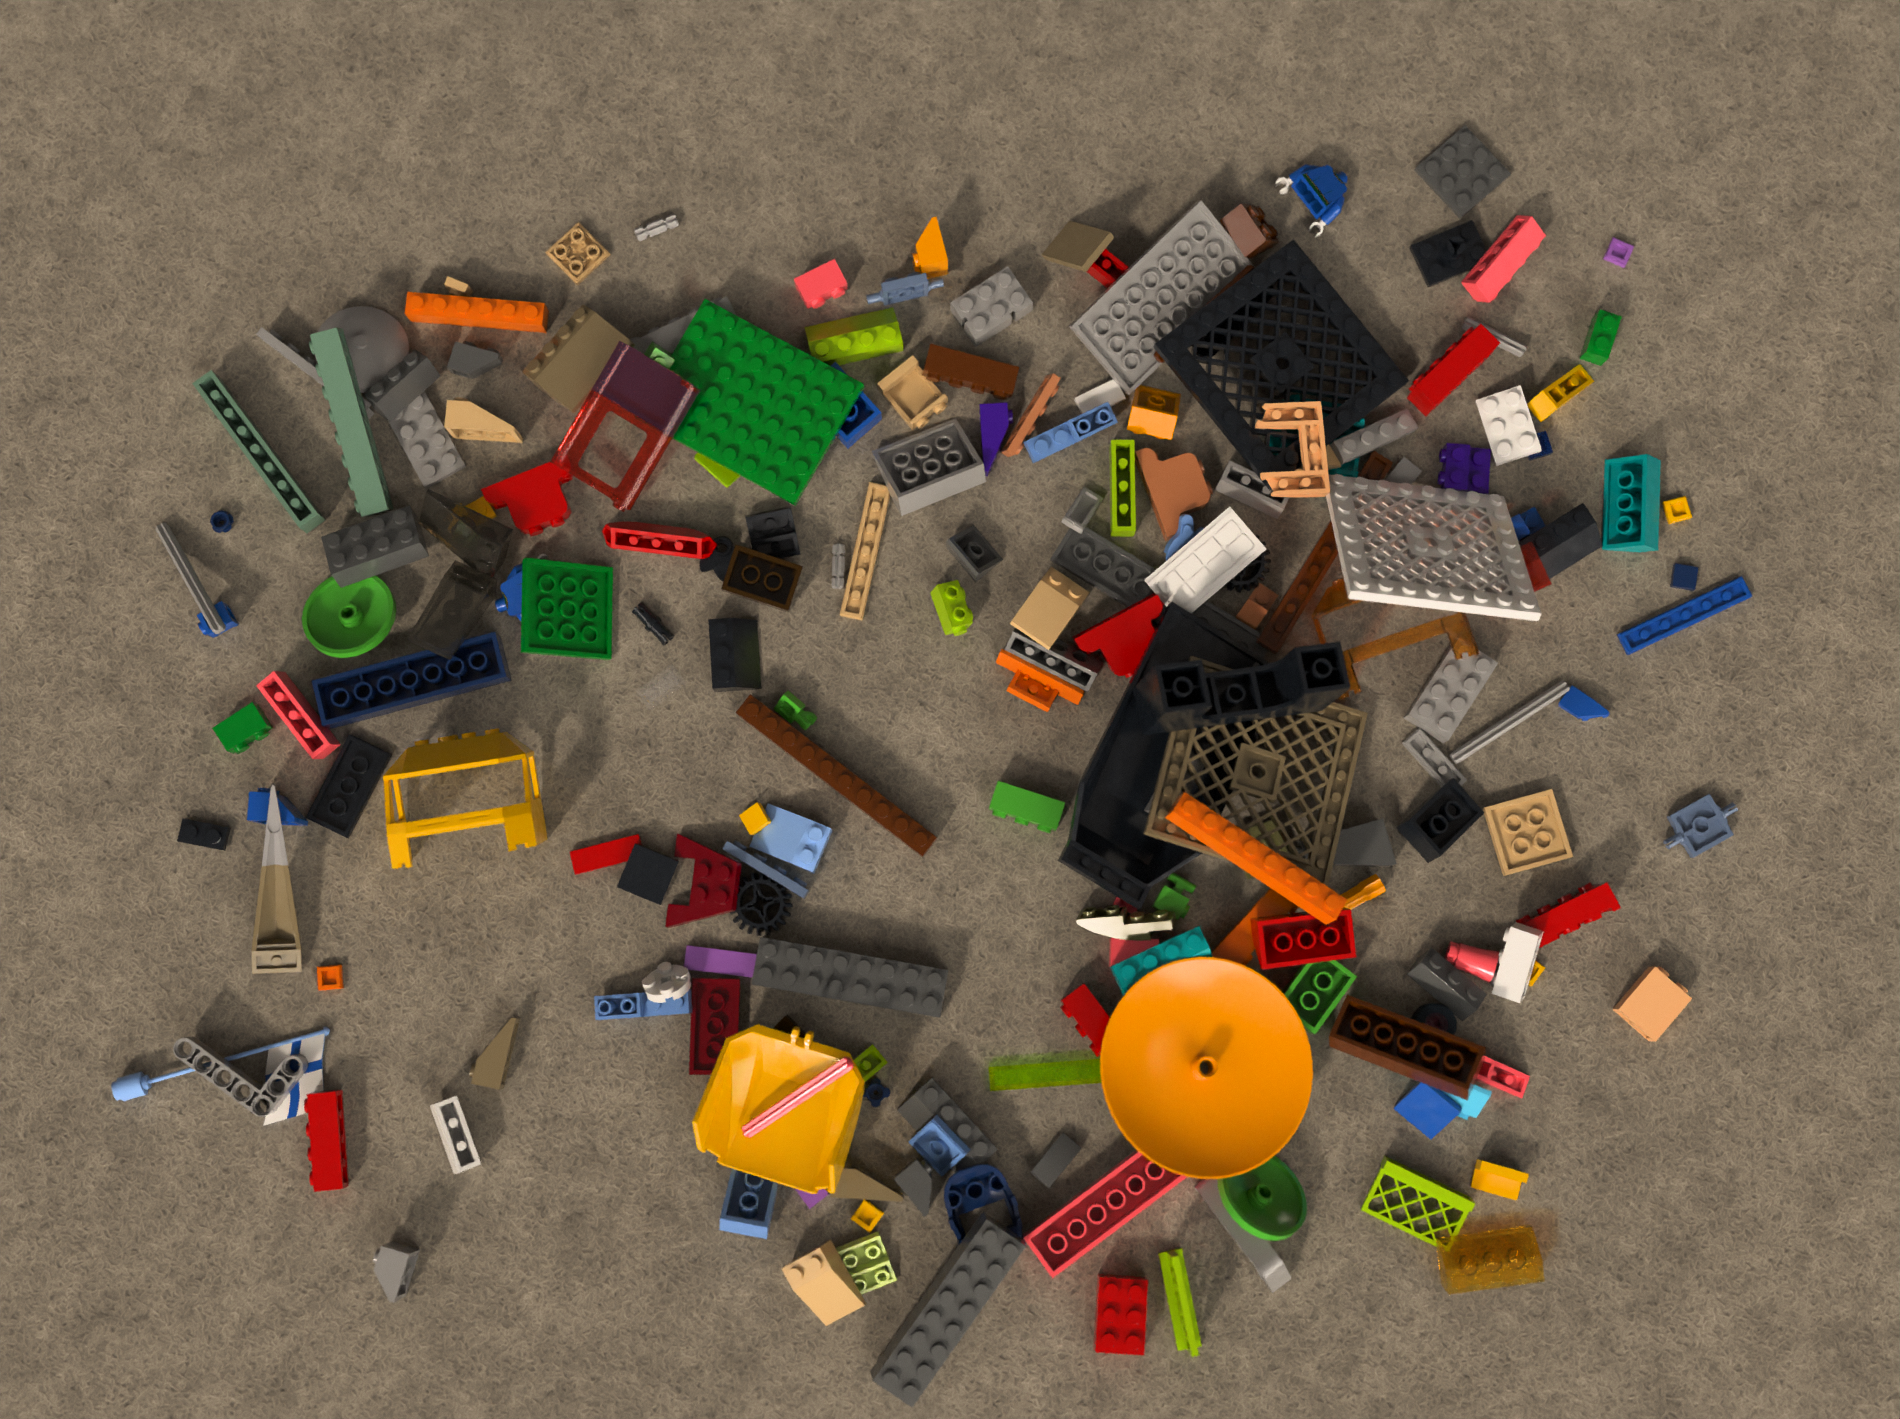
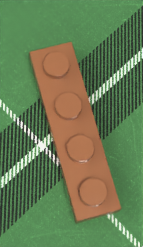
M1052 373L1044 378L1000 453L1007 457L1020 453L1024 447V438L1026 435L1029 436L1035 429V420L1038 416H1042L1047 409V400L1058 391L1059 386L1057 384L1061 379L1060 377Z

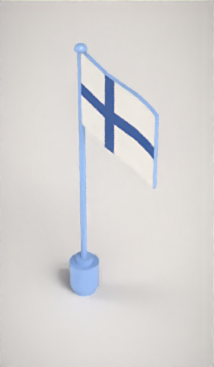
M328 1027L225 1057L226 1060L232 1061L268 1050L265 1073L266 1082L286 1057L301 1054L307 1058L308 1068L279 1108L274 1113L265 1116L263 1126L305 1114L304 1101L307 1098V1094L324 1091L322 1058L325 1036L330 1033ZM292 1059L290 1062L292 1071L297 1072L300 1068L299 1062L295 1059ZM211 1062L204 1063L203 1066L205 1068L210 1067ZM190 1067L151 1079L148 1075H144L142 1071L126 1075L112 1082V1093L117 1101L130 1100L147 1095L148 1089H151V1083L195 1070ZM277 1079L275 1082V1087L278 1091H283L285 1088V1084L281 1079ZM267 1100V1109H266V1111H268L269 1108H270V1104H269V1101H268V1100Z

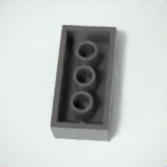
M410 505L321 537L331 576L341 588L429 556L419 519Z

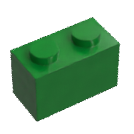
M1599 309L1592 317L1579 359L1600 366L1609 359L1622 316Z
M251 702L212 729L227 752L240 754L249 748L248 744L254 740L260 741L269 735L268 731L273 729V726L261 707Z

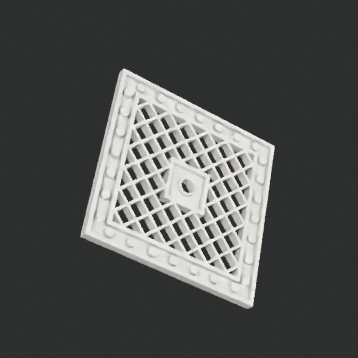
M1329 474L1330 493L1326 496L1349 599L1533 621L1539 620L1541 611L1504 496Z

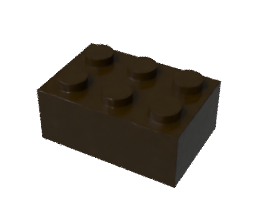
M736 544L721 590L789 612L803 566Z

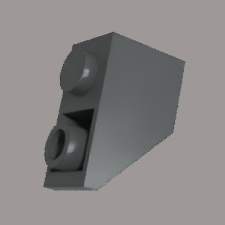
M463 341V344L455 342L447 368L452 374L475 379L501 365L503 359L498 351L493 348H477V345L468 341Z

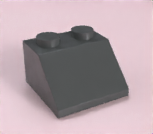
M916 1157L899 1171L894 1179L922 1215L926 1217L929 1214L932 1185L931 1172H933V1169L924 1158L920 1161Z

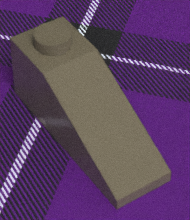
M511 1017L479 1056L476 1064H472L469 1075L472 1078L471 1084L498 1090L504 1089L520 1018Z
M845 1162L835 1193H830V1197L903 1202V1194L859 1168L852 1167L850 1162Z

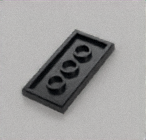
M349 734L306 818L349 839L392 754Z

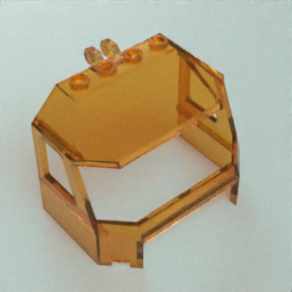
M1344 578L1331 582L1332 586L1326 589L1311 615L1320 644L1327 643L1319 619L1336 610L1366 601L1348 598ZM1458 612V614L1439 618L1342 651L1351 688L1341 695L1339 700L1341 702L1347 701L1346 698L1349 697V691L1354 690L1355 694L1362 692L1352 664L1447 633L1456 660L1462 659V653L1466 652L1469 657L1477 658L1479 651L1465 612Z

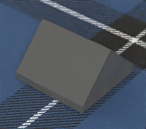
M974 525L946 541V548L975 582L1003 560Z

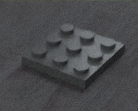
M1466 125L1414 169L1459 219L1511 175Z

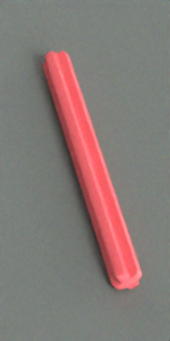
M843 1057L742 1126L743 1135L751 1138L852 1070L854 1065L851 1058Z

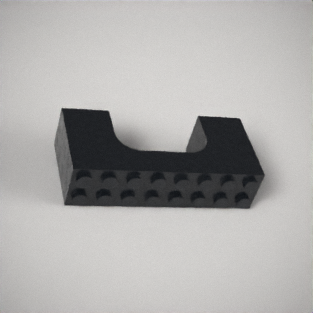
M1339 641L1294 647L1286 656L1273 663L1234 670L1205 673L1202 659L1155 665L1133 689L1143 736L1318 712L1324 710L1351 687Z

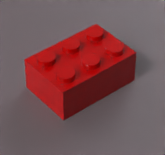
M1097 1274L1094 1330L1095 1352L1144 1356L1148 1280L1146 1277Z

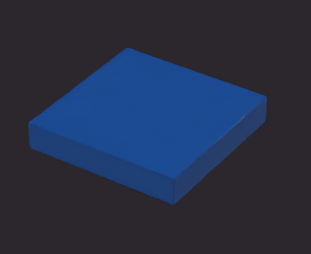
M1418 1082L1395 1104L1393 1109L1431 1140L1461 1113L1462 1107L1441 1090Z

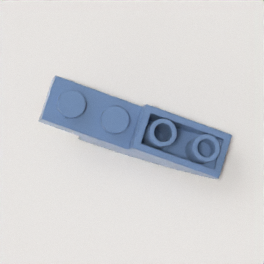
M1106 402L1023 443L1032 462L1035 463L1118 423L1109 402Z
M691 989L676 1000L673 997L665 998L666 1002L664 1003L650 1001L646 993L594 996L595 1020L692 1013Z

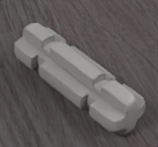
M670 214L666 216V219L660 218L647 223L646 227H637L634 229L637 239L642 241L647 239L649 235L652 237L667 231L669 227L670 229L678 227L679 223L675 214Z
M833 544L832 576L834 578H832V588L843 589V576H845V557L843 555H845V545Z

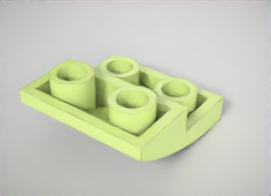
M879 1231L836 1248L861 1295L897 1281Z

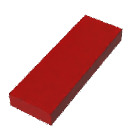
M639 834L570 851L575 875L627 862L634 844L642 845Z

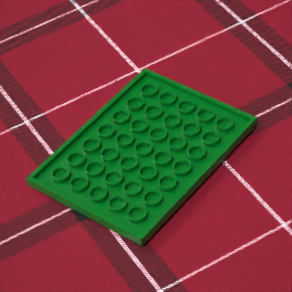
M704 299L672 353L675 361L669 368L675 374L701 389L673 438L636 415L635 418L796 506L865 385Z

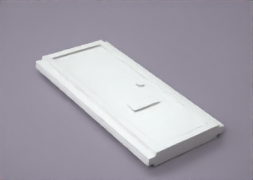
M1228 507L1144 581L1155 594H1158L1166 607L1169 603L1174 602L1188 612L1193 613L1266 550V547L1235 511Z

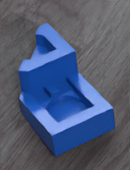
M1574 686L1570 687V690L1558 703L1559 707L1578 719L1582 718V721L1602 716L1606 718L1610 715L1608 710Z

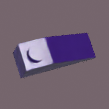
M1007 403L980 404L982 462L984 464L985 476L989 475L1008 432L1009 424L1013 423L1012 410H1008Z

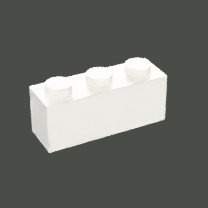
M1517 922L1510 928L1507 927L1503 937L1506 945L1504 950H1500L1497 962L1500 966L1498 972H1494L1490 985L1494 986L1492 994L1518 1003L1525 998L1544 931Z
M454 1096L430 1105L453 1173L457 1174L481 1165L458 1097Z

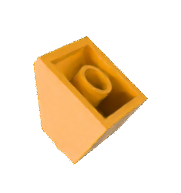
M932 217L915 244L916 253H912L914 271L920 272V274L926 273L927 279L948 274V258L937 217Z
M1139 385L1135 389L1127 430L1135 434H1147L1158 439L1172 440L1181 394Z

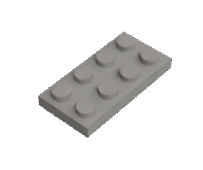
M425 391L394 419L388 421L425 489L466 468L462 457Z

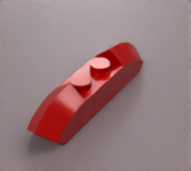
M623 521L608 523L602 530L606 544L614 549L704 559L710 557L717 546L707 534L683 527Z

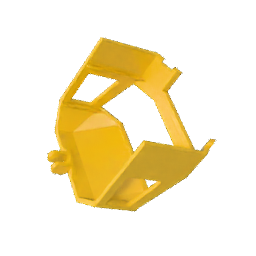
M499 728L485 730V735L476 736V732L461 734L462 739H459L457 735L439 737L437 743L429 744V739L414 741L415 746L408 747L383 775L386 831L392 869L401 868L404 864L406 868L413 867L409 841L411 837L504 823L509 852L517 850L516 845L525 843V848L546 841L548 838L534 751L508 732L500 733ZM522 759L526 802L406 822L399 779ZM531 777H532V783H533V789H534V795H535V798H534V799H533V795H532ZM391 780H393L399 820L396 821L394 819Z

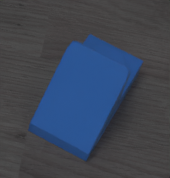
M1535 506L1511 518L1518 542L1546 526Z

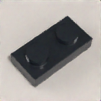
M182 819L177 842L225 851L231 828Z

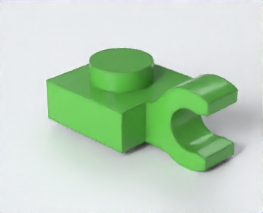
M790 691L785 692L774 707V710L790 724L796 721L804 730H807L817 720V716L814 713L803 710L806 705Z

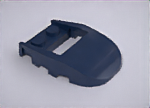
M976 1164L964 1168L950 1176L945 1184L944 1201L949 1224L959 1244L966 1236L959 1215L1001 1199L1005 1200L1013 1224L1005 1227L1023 1239V1226L1017 1200L1003 1174L993 1165Z

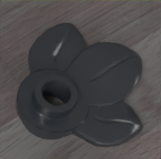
M719 536L713 540L717 546L710 557L700 559L701 572H708L714 569L716 576L723 582L735 547L728 537ZM724 544L727 549L724 552H720L718 546Z

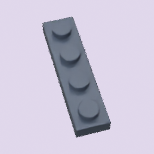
M735 840L733 844L729 841L726 842L723 847L724 851L773 879V881L778 882L801 898H806L809 890L805 888L807 885L805 882L797 877L793 880L786 877L787 871L777 865L771 868L765 864L767 859L757 853H754L753 856L745 852L747 847Z

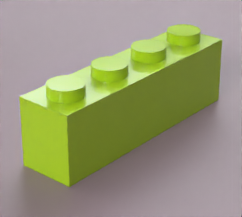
M1111 440L1109 446L1110 537H1134L1136 532L1135 440Z

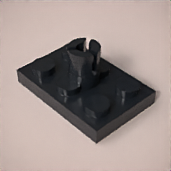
M1473 220L1409 247L1428 288L1472 270L1487 252Z

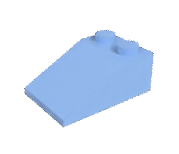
M768 803L765 811L771 823L754 835L749 847L815 873L833 831L832 828Z

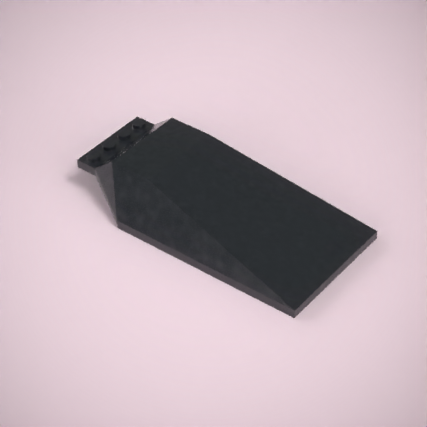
M1174 602L1168 604L1079 781L1068 841L1058 859L1060 863L1137 909L1142 907L1152 886L1203 853L1143 834L1149 814L1144 809L1154 794L1170 732L1142 736L1133 689L1155 665L1186 662L1190 656L1231 669L1249 668L1255 662L1259 663L1258 666L1270 664ZM1251 721L1241 722L1244 729L1252 726ZM1234 723L1225 725L1230 736L1239 733ZM1200 728L1196 729L1195 736L1203 733ZM1219 729L1211 733L1217 744L1225 740ZM1255 729L1247 733L1253 744L1259 736ZM1205 736L1197 740L1203 751L1211 747ZM1241 736L1233 740L1237 748L1241 742L1245 743ZM1228 744L1219 747L1225 758L1233 755ZM1192 746L1191 752L1197 755L1196 751ZM1214 751L1206 754L1211 766L1220 762ZM1235 758L1228 762L1232 770ZM1222 765L1214 769L1219 780L1228 777ZM1208 773L1200 777L1206 788L1214 784ZM1230 780L1222 784L1228 795L1233 791L1228 789ZM1196 783L1190 791L1191 795L1200 792ZM1217 788L1208 791L1214 803L1223 799ZM1203 795L1195 798L1208 807ZM1225 802L1217 806L1221 814L1226 805Z

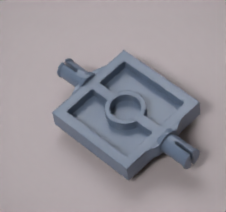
M913 272L905 278L898 279L897 277L886 279L884 283H881V290L879 292L866 295L868 305L881 301L886 306L928 296V292L931 289L944 287L942 277L928 280L926 273Z
M1707 794L1667 816L1675 835L1664 840L1663 843L1668 844L1665 846L1667 849L1680 843L1684 846L1690 858H1693L1734 835L1726 817L1737 812L1738 808H1733L1736 805L1732 802L1721 809L1715 804L1711 795Z

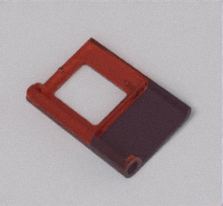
M619 341L550 462L608 496L613 501L612 506L622 512H625L626 509L631 510L701 389L628 344ZM609 411L622 417L647 434L646 440L617 488L610 486L579 466L581 457Z

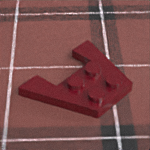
M677 833L674 857L695 859L689 906L668 904L665 927H676L736 911L742 863Z

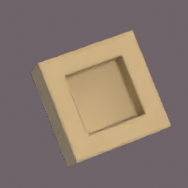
M447 276L444 285L449 291V295L471 296L473 291L468 284Z

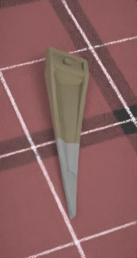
M272 783L270 790L252 941V974L302 972V944L274 783Z

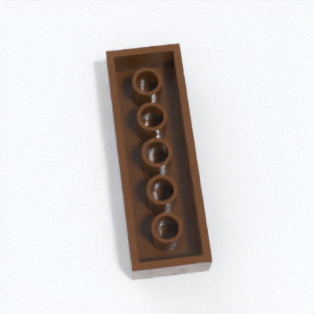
M1350 995L1346 996L1329 1034V1046L1331 1048L1467 1101L1484 1062L1486 1047Z

